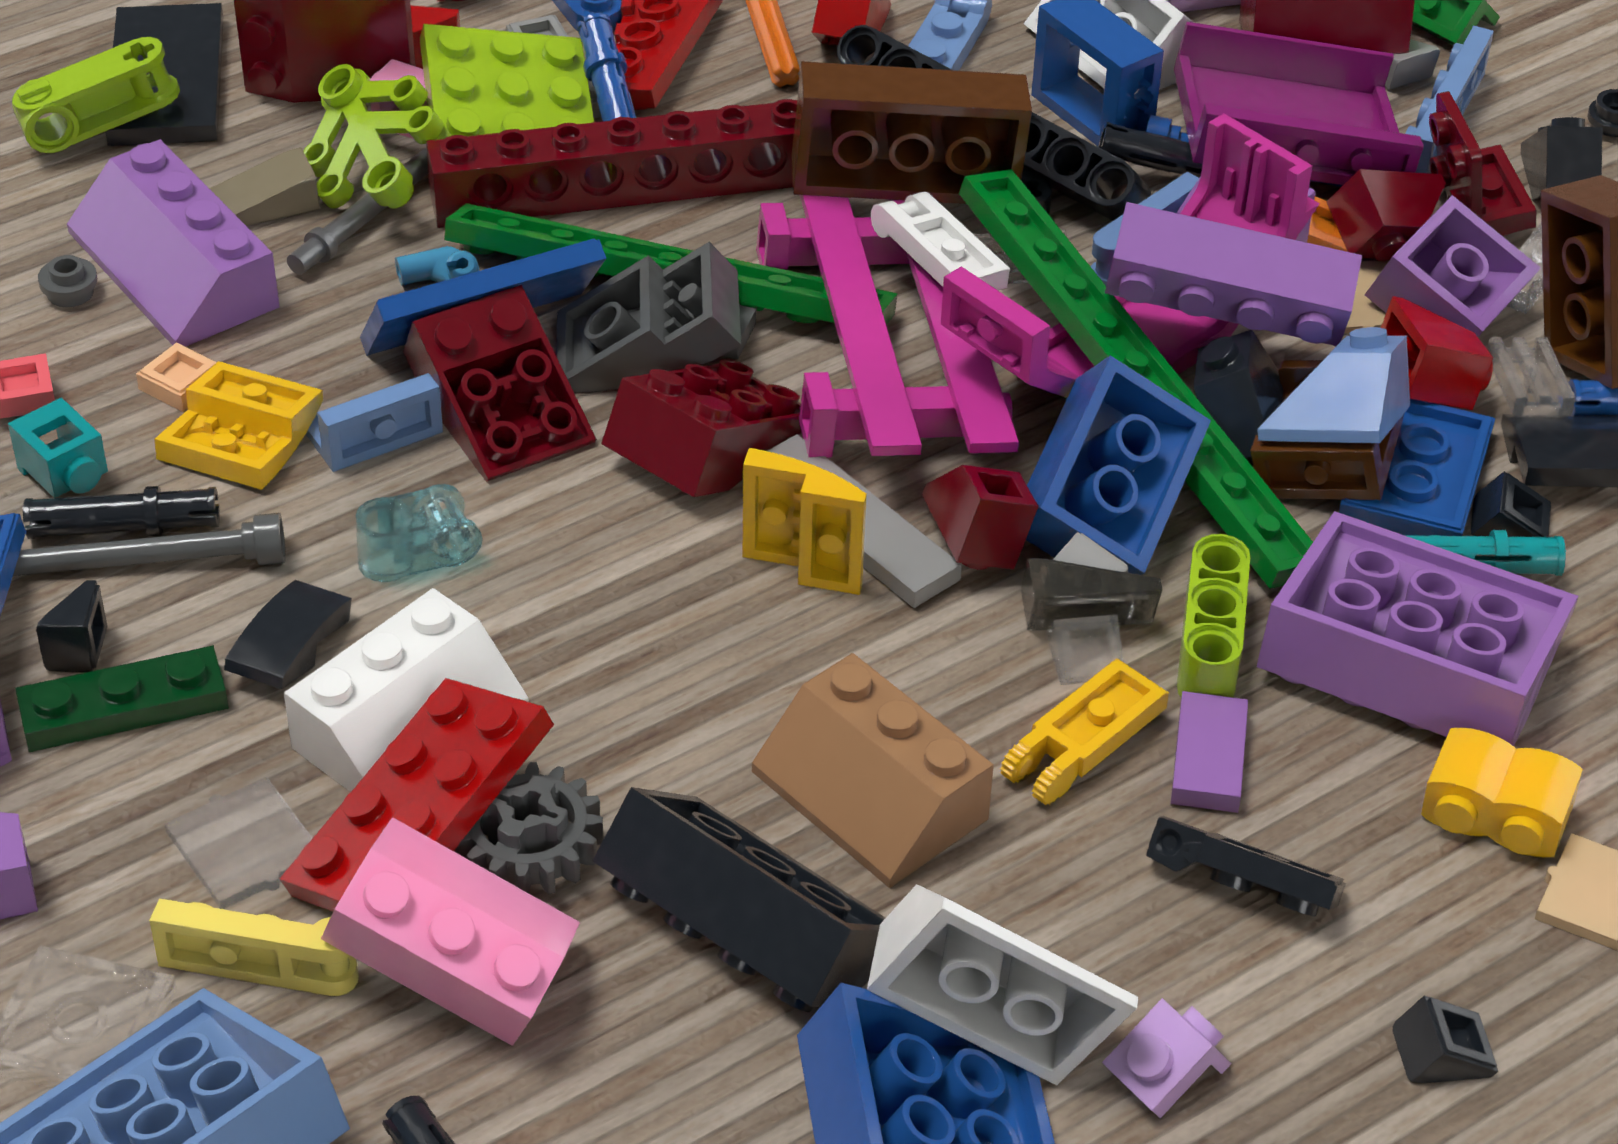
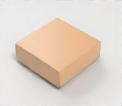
M175 343L136 373L138 389L184 412L188 409L186 389L217 362L179 343Z

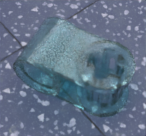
M437 484L424 490L402 495L374 498L362 504L355 515L357 561L361 573L374 581L391 582L405 576L442 567H456L472 559L480 550L483 538L479 527L472 520L467 519L464 514L465 502L461 492L454 486ZM439 502H443L446 509L442 511ZM449 541L452 549H448L445 543Z

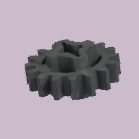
M529 762L525 774H515L460 842L455 852L507 882L516 884V887L529 893L531 885L541 884L548 894H553L556 888V878L562 876L568 881L577 883L581 880L580 864L593 866L596 864L592 860L597 853V845H601L604 839L603 817L600 816L598 795L587 796V784L583 778L573 780L568 784L565 783L563 767L557 766L547 776L539 774L537 762Z

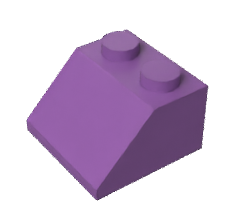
M1452 195L1392 256L1365 293V296L1385 313L1392 296L1404 298L1474 332L1479 337L1538 273L1541 267Z

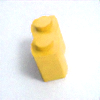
M1450 728L1427 782L1421 815L1428 821L1451 833L1469 836H1488L1496 843L1517 854L1534 857H1554L1575 803L1583 769L1573 761L1549 751L1535 748L1516 749L1507 741L1484 731L1471 728Z

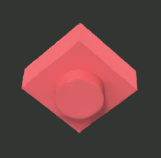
M46 353L0 361V419L24 416L55 401Z

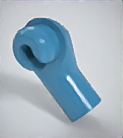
M450 246L395 257L396 272L401 285L425 280L442 282L479 271L478 262L471 253Z

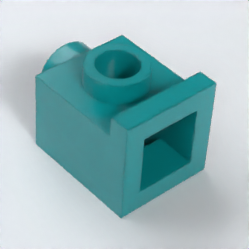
M62 397L8 423L17 469L23 475L29 473L54 498L70 490L79 494L88 492L97 485L101 475L108 472L101 434ZM55 429L57 431L58 439L48 444H45L39 438Z

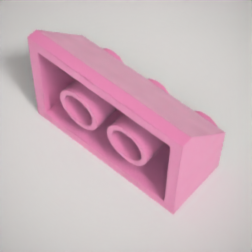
M392 817L369 850L335 907L321 940L513 1046L534 1015L560 967L580 922Z

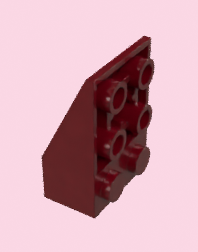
M522 285L412 322L403 350L415 378L429 373L438 384L442 423L486 482L596 442L597 439Z
M722 359L719 364L707 366L687 364L685 369L672 371L652 369L649 374L622 378L601 444L692 497L729 491L743 480V463L749 448L768 451L802 432L799 423L800 396L789 388L775 384H765L753 377L754 371L752 368L741 362L729 359Z

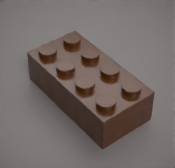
M801 61L791 157L793 194L905 201L909 195L927 192L939 203L966 204L959 195L965 176L1012 169L1021 180L1032 116L1026 75Z

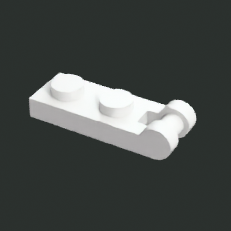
M920 192L906 197L905 202L901 204L887 201L872 207L871 222L877 235L881 238L890 236L940 285L943 286L944 276L962 266L996 290L1007 288L1010 268L929 193Z

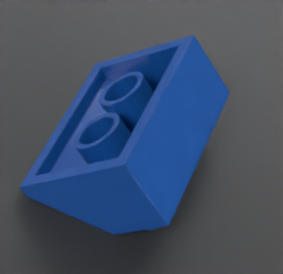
M1110 355L1076 378L1031 475L1027 487L1039 507L1026 540L1055 558L1077 532L1083 533L1127 564L1129 575L1140 576L1144 574L1211 420Z

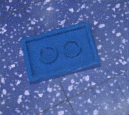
M1410 399V407L1404 413L1381 500L1342 499L1339 513L1402 535L1463 536L1492 435L1495 418L1440 404Z

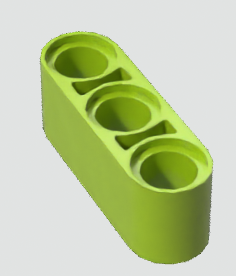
M1211 534L1202 537L1195 543L1192 551L1177 677V690L1180 697H1182V691L1232 698L1235 695L1244 641L1250 553L1247 546L1233 536Z

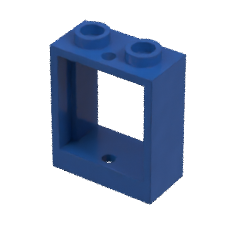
M1096 0L1050 1L1039 6L1031 95L1097 147L1099 146L1105 122L1146 132L1150 115L1156 116L1164 50ZM1080 49L1107 69L1104 95L1078 76Z

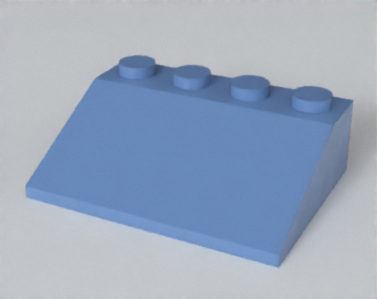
M202 988L0 1123V1144H330L347 1132L350 1127L322 1057Z

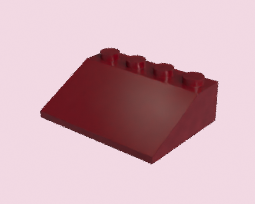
M234 0L245 92L293 103L321 101V96L318 93L320 81L328 71L338 65L348 64L353 68L361 69L370 79L391 59L415 66L410 0Z

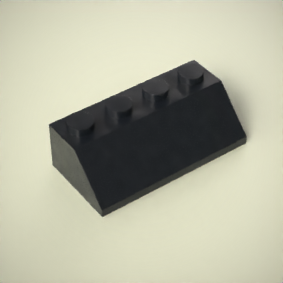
M630 788L592 860L614 875L610 883L613 888L625 896L642 903H648L650 899L667 911L663 919L668 925L693 938L700 939L704 935L721 947L717 955L722 961L746 974L755 975L758 971L776 983L772 990L776 997L801 1011L811 1012L813 1007H821L840 983L862 988L869 981L879 927L885 919L884 916L700 798L669 792Z

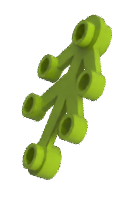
M348 64L338 65L328 71L320 81L318 93L321 96V103L326 112L312 142L303 150L315 176L321 177L317 182L318 197L332 209L339 208L350 200L354 192V186L347 177L361 149L369 166L362 180L364 190L378 205L388 206L392 209L399 208L405 205L414 193L413 177L397 158L389 155L380 134L409 133L418 144H426V141L435 140L441 134L443 121L431 107L423 106L428 93L416 77L407 75L398 80L371 81L368 75L361 69L353 68ZM393 101L401 111H368L365 104ZM346 118L349 125L335 151L331 145Z

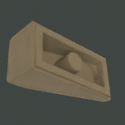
M301 147L281 153L209 188L246 226L319 209L316 177Z

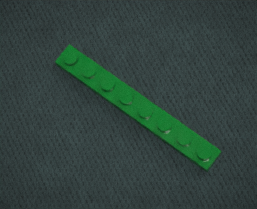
M468 203L447 217L445 221L444 240L463 244V248L471 253L492 254L497 251L516 255V260L590 239H599L606 260L594 277L602 274L615 276L648 255L662 269H665L693 252V250ZM726 258L738 271L739 305L756 308V311H762L766 308L785 312L787 318L800 323H816L820 320L835 323L822 277ZM876 289L887 325L895 315L898 293Z

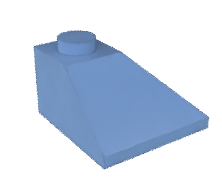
M1378 327L1359 328L1349 333L1350 336H1346L1257 429L1258 441L1380 443L1410 407L1407 336H1387V330Z

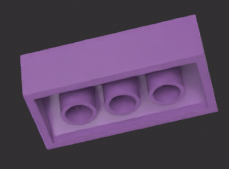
M161 139L138 145L131 151L110 158L67 223L69 234L172 345L179 343L185 347L280 307L273 253Z
M1126 202L1105 293L1123 297L1134 303H1149L1180 310L1191 316H1206L1241 324L1252 330H1267L1298 337L1309 343H1324L1337 346L1342 341L1352 312L1362 255Z

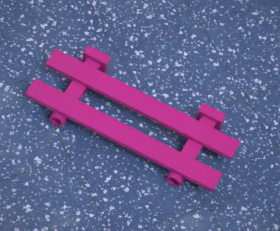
M800 195L806 218H787L783 203H760L756 246L759 264L788 270V266L819 265L853 389H833L828 372L804 373L799 423L803 439L805 440L808 458L820 456L832 458L834 440L864 439L868 441L871 456L921 455L922 444L920 438L964 437L969 453L1018 452L1019 441L1012 423L1011 396L1009 392H1002L991 358L941 325L942 285L890 236L886 238L878 236L872 226L871 217H854L849 198ZM889 200V201H894V202H896L897 204H901V203H904V202H905V201H903V200ZM910 264L948 386L904 387L868 265Z

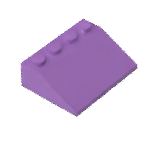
M1334 511L1271 603L1257 667L1277 674L1288 682L1304 684L1337 696L1350 705L1364 706L1402 720L1408 726L1416 729H1426L1447 737L1450 728H1471L1495 735L1514 746L1528 719L1575 609L1578 596Z

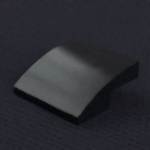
M1502 415L1501 427L1510 463H1519L1525 485L1618 488V416Z

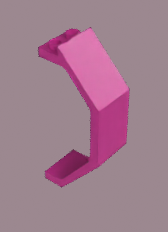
M1223 113L1208 122L1201 178L1195 192L1180 214L1296 240L1320 204L1308 197L1313 165ZM962 266L944 276L941 325L1027 384L1067 398L1076 378L1094 367L1061 323L1050 328L1048 323ZM1115 296L1178 375L1197 363L1198 348L1207 346L1217 338L1231 337L1239 325L1206 316H1191L1180 310L1154 304L1134 303L1123 297Z

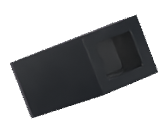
M1555 118L1551 120V126L1538 128L1537 133L1521 143L1520 154L1532 200H1541V190L1602 175L1603 127H1585V119Z

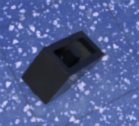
M1250 329L1231 337L1217 338L1207 346L1198 348L1194 390L1200 403L1251 466H1253L1251 448L1255 435H1258L1257 429L1281 405L1283 386L1280 383L1278 369L1253 330Z

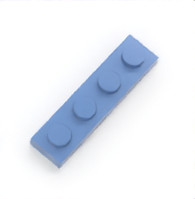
M1473 25L1464 44H1454L1448 60L1447 70L1439 71L1431 99L1425 97L1421 104L1416 127H1408L1405 134L1420 136L1424 146L1415 173H1431L1430 158L1437 156V146L1433 142L1429 127V115L1436 112L1437 93L1449 91L1463 116L1485 75L1494 33L1493 30Z

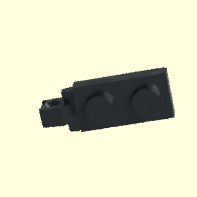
M1165 816L1158 818L1146 853L1147 857L1175 872L1198 862L1213 867L1210 876L1211 880L1240 891L1250 892L1253 882L1279 891L1276 900L1277 904L1310 916L1317 915L1319 906L1328 910L1338 907L1346 885L1343 882L1344 879Z

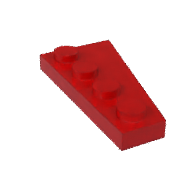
M622 0L621 23H617L614 36L618 52L623 53L627 63L625 80L634 110L655 109L723 0Z

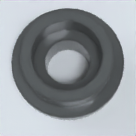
M63 255L54 258L43 266L38 273L40 290L52 304L59 307H75L86 303L93 296L94 288L98 281L95 266L90 261L73 255Z

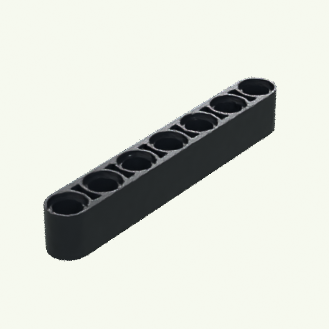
M866 25L855 26L849 29L841 37L837 46V56L841 64L952 70L877 29ZM874 53L873 56L871 57V59H870L869 61L865 62V60L867 59V57H868L870 54ZM1032 112L1026 150L1034 140L1041 139L1033 150L1025 153L1023 167L1046 179L1053 189L1112 221L1124 214L1126 202L1139 204L1151 196L1148 185L1124 160ZM1084 161L1077 173L1068 176L1074 164ZM1128 184L1125 192L1120 197L1111 199L1113 192L1119 186Z

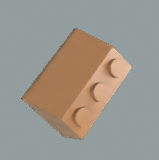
M853 652L801 686L752 762V772L889 888L989 819L994 764Z

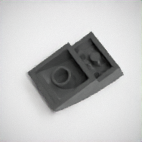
M710 241L665 269H662L648 255L557 311V359L574 393L619 389L623 377L649 374L652 369L672 371L685 369L687 364L703 365L741 346L738 271Z

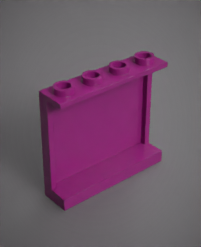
M1186 21L1174 66V73L1193 163L1203 164L1208 122L1223 113L1313 165L1310 178L1312 181L1344 185L1359 169L1416 172L1424 146L1420 136L1399 133L1385 89L1394 59L1392 53Z

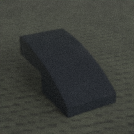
M294 580L277 593L247 625L226 656L224 670L282 690L315 666L317 643L349 621L352 598Z

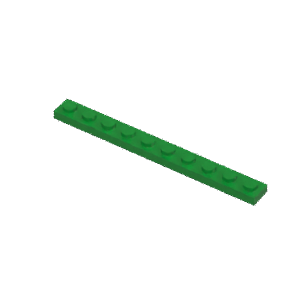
M1011 169L965 176L959 195L1094 366L1111 355L1211 420L1185 482L1224 532L1229 536L1239 539L1247 546L1250 553V565L1269 589L1284 586L1312 545L1313 541L1116 297L1105 293L1106 285Z

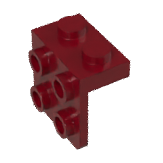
M1449 91L1437 93L1436 112L1429 115L1431 136L1434 144L1437 146V156L1430 158L1431 174L1443 175L1446 182L1444 190L1447 194V200L1453 195L1502 236L1536 228L1537 210L1501 144L1480 149Z

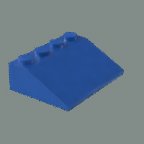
M840 983L797 1034L815 1144H1055L1039 1076L865 988Z

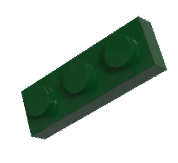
M214 645L15 688L28 752L229 709L226 689Z

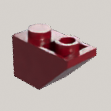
M961 465L925 484L922 496L957 563H962L969 568L984 570L989 567L1015 569L1039 507L1020 472Z

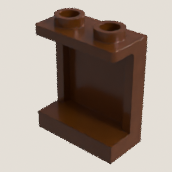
M1284 360L1281 362L1278 373L1280 383L1283 386L1282 402L1323 360ZM1404 414L1380 443L1258 441V435H1255L1251 448L1254 469L1277 498L1381 500Z

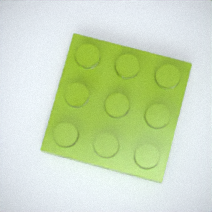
M423 24L420 35V47L425 89L428 93L427 106L431 107L443 121V130L435 140L445 139L452 135L474 136L500 133L508 129L529 130L556 127L563 123L584 124L594 122L588 78H586L583 68L585 59L580 38Z

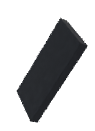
M222 3L116 8L113 48L141 37L157 38L162 42L165 50L163 61L168 74L177 79L180 93L171 104L105 131L108 146L141 145L159 139L165 144L218 141L224 21ZM138 55V60H139V61L144 60V59H143V56H142V55ZM157 86L152 87L154 93L158 92Z

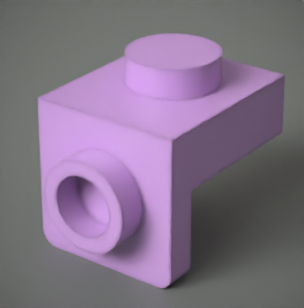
M1163 998L1102 1062L1160 1119L1210 1065L1221 1074L1231 1065L1215 1048L1224 1036L1193 1006L1181 1016Z

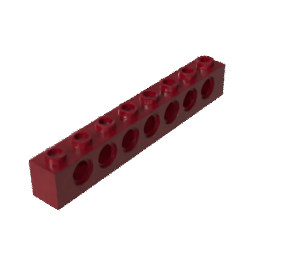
M782 99L775 103L749 106L727 105L720 109L694 112L673 111L666 115L639 118L618 117L611 121L584 124L563 123L556 127L529 130L508 129L500 133L474 136L452 135L445 139L426 141L430 195L437 228L445 227L446 218L466 203L530 217L792 188L791 157L797 100Z

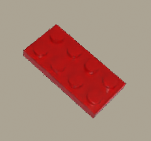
M445 678L395 740L388 745L385 752L356 787L345 797L342 804L313 839L302 849L301 853L279 880L291 897L333 912L369 850L392 817L454 851L554 726L544 706Z

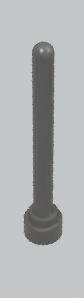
M281 513L254 515L253 522H242L241 529L21 550L13 576L244 554L245 560L257 559L259 565L285 563L286 547Z

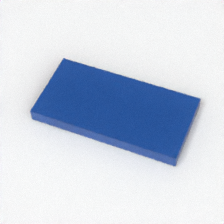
M590 239L378 299L360 336L366 356L405 345L412 322L519 285H522L533 308L580 295L606 260L599 239Z

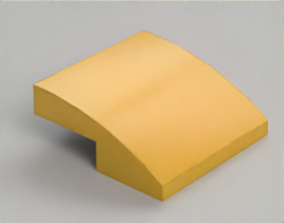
M218 361L186 389L188 410L154 439L156 459L262 490L282 469L304 438L323 402V390Z
M749 448L743 463L742 557L798 566V585L860 595L863 581L867 494L845 479L815 465L781 454Z

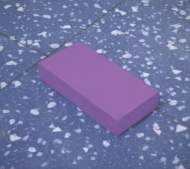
M1182 691L1170 804L1238 813L1242 789L1248 699Z

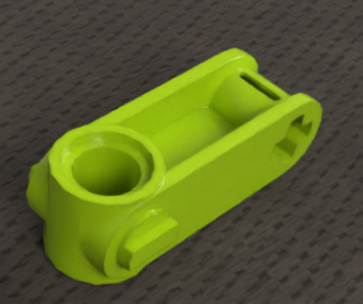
M153 37L137 38L38 79L29 80L21 85L12 98V107L26 141L33 149L42 153L52 154L60 152L71 145L171 104L178 97L180 86L177 79L168 74L163 61L165 50L162 42ZM138 55H142L144 60L139 61ZM157 86L158 92L154 93L152 87ZM52 113L50 116L46 118L39 119V117L43 116L44 114Z

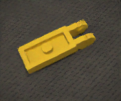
M1116 658L1032 725V731L1019 740L1017 745L1014 744L1013 748L1009 749L1007 755L1004 756L1005 758L1001 762L1000 773L1011 782L1018 783L1026 775L1028 776L1036 770L1044 755L1048 754L1055 760L1036 778L1037 780L1033 784L1032 796L1044 805H1050L1058 797L1060 798L1068 792L1077 776L1082 778L1167 709L1169 692Z

